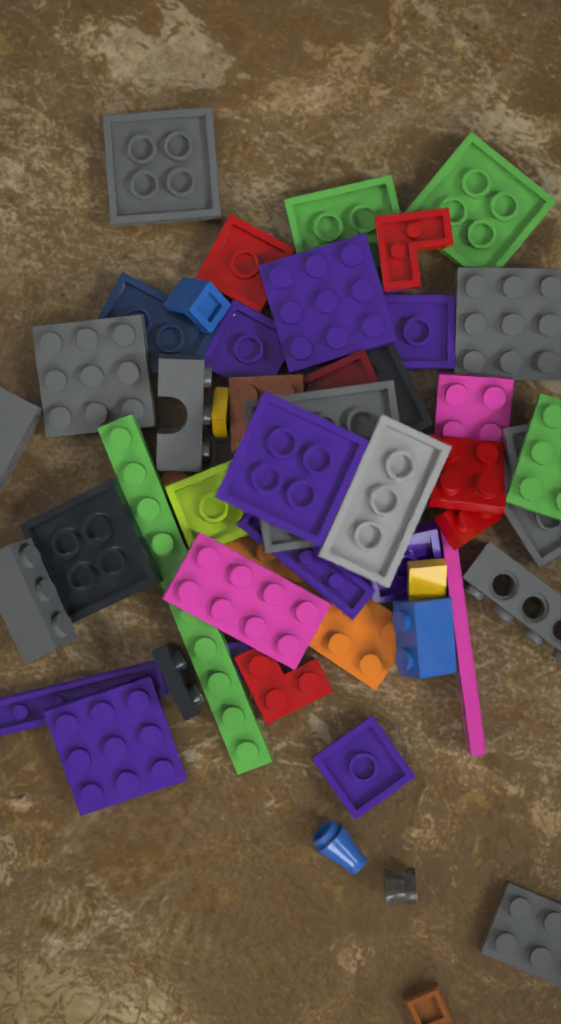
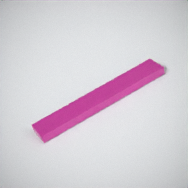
M440 531L438 532L441 557L445 559L447 565L446 597H451L457 663L456 675L466 748L471 756L485 755L486 747L458 549H452Z

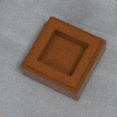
M437 982L403 997L414 1024H447L453 1021Z

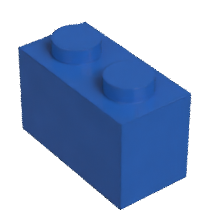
M451 597L393 601L394 613L392 623L395 629L397 647L395 661L399 676L423 679L456 673L457 663Z

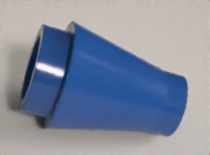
M333 819L323 823L312 837V842L316 845L315 850L345 868L351 875L357 873L367 861V858L360 852L343 824L336 823Z

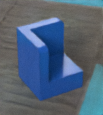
M182 277L165 301L164 306L168 311L184 313L201 332L211 334L231 304L209 280Z

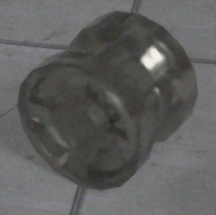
M391 867L384 868L385 906H394L396 902H405L408 906L416 905L414 867H406L403 871H394Z

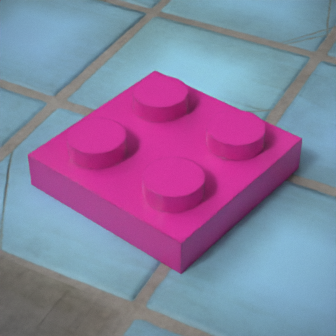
M438 372L433 435L504 443L501 430L509 428L514 385L513 377Z

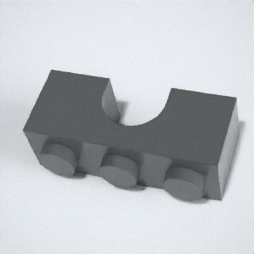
M159 355L158 396L179 399L185 405L188 415L184 422L176 427H158L156 471L201 472L202 461H209L210 439H202L203 424L210 425L211 402H203L204 387L211 388L212 365H204L205 355Z

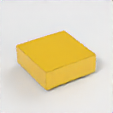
M216 387L214 389L211 423L215 438H228L230 425L228 387Z
M444 558L407 562V595L409 600L446 596L447 565Z

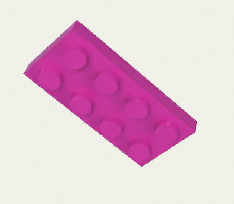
M198 531L162 596L163 600L294 670L331 606V603L200 531Z

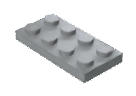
M382 414L375 424L369 438L370 442L317 556L389 588L451 446Z

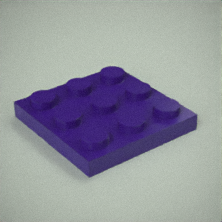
M366 233L258 266L290 374L340 360L363 348L366 351H370L397 342Z
M264 391L214 498L321 547L370 441Z
M151 673L51 706L43 712L80 816L187 781V774Z

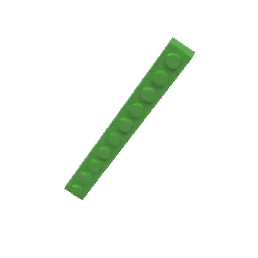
M130 414L97 429L122 491L164 580L160 582L163 592H165L189 548L158 471H156V466L135 414ZM168 602L237 775L271 763L273 756L223 632Z

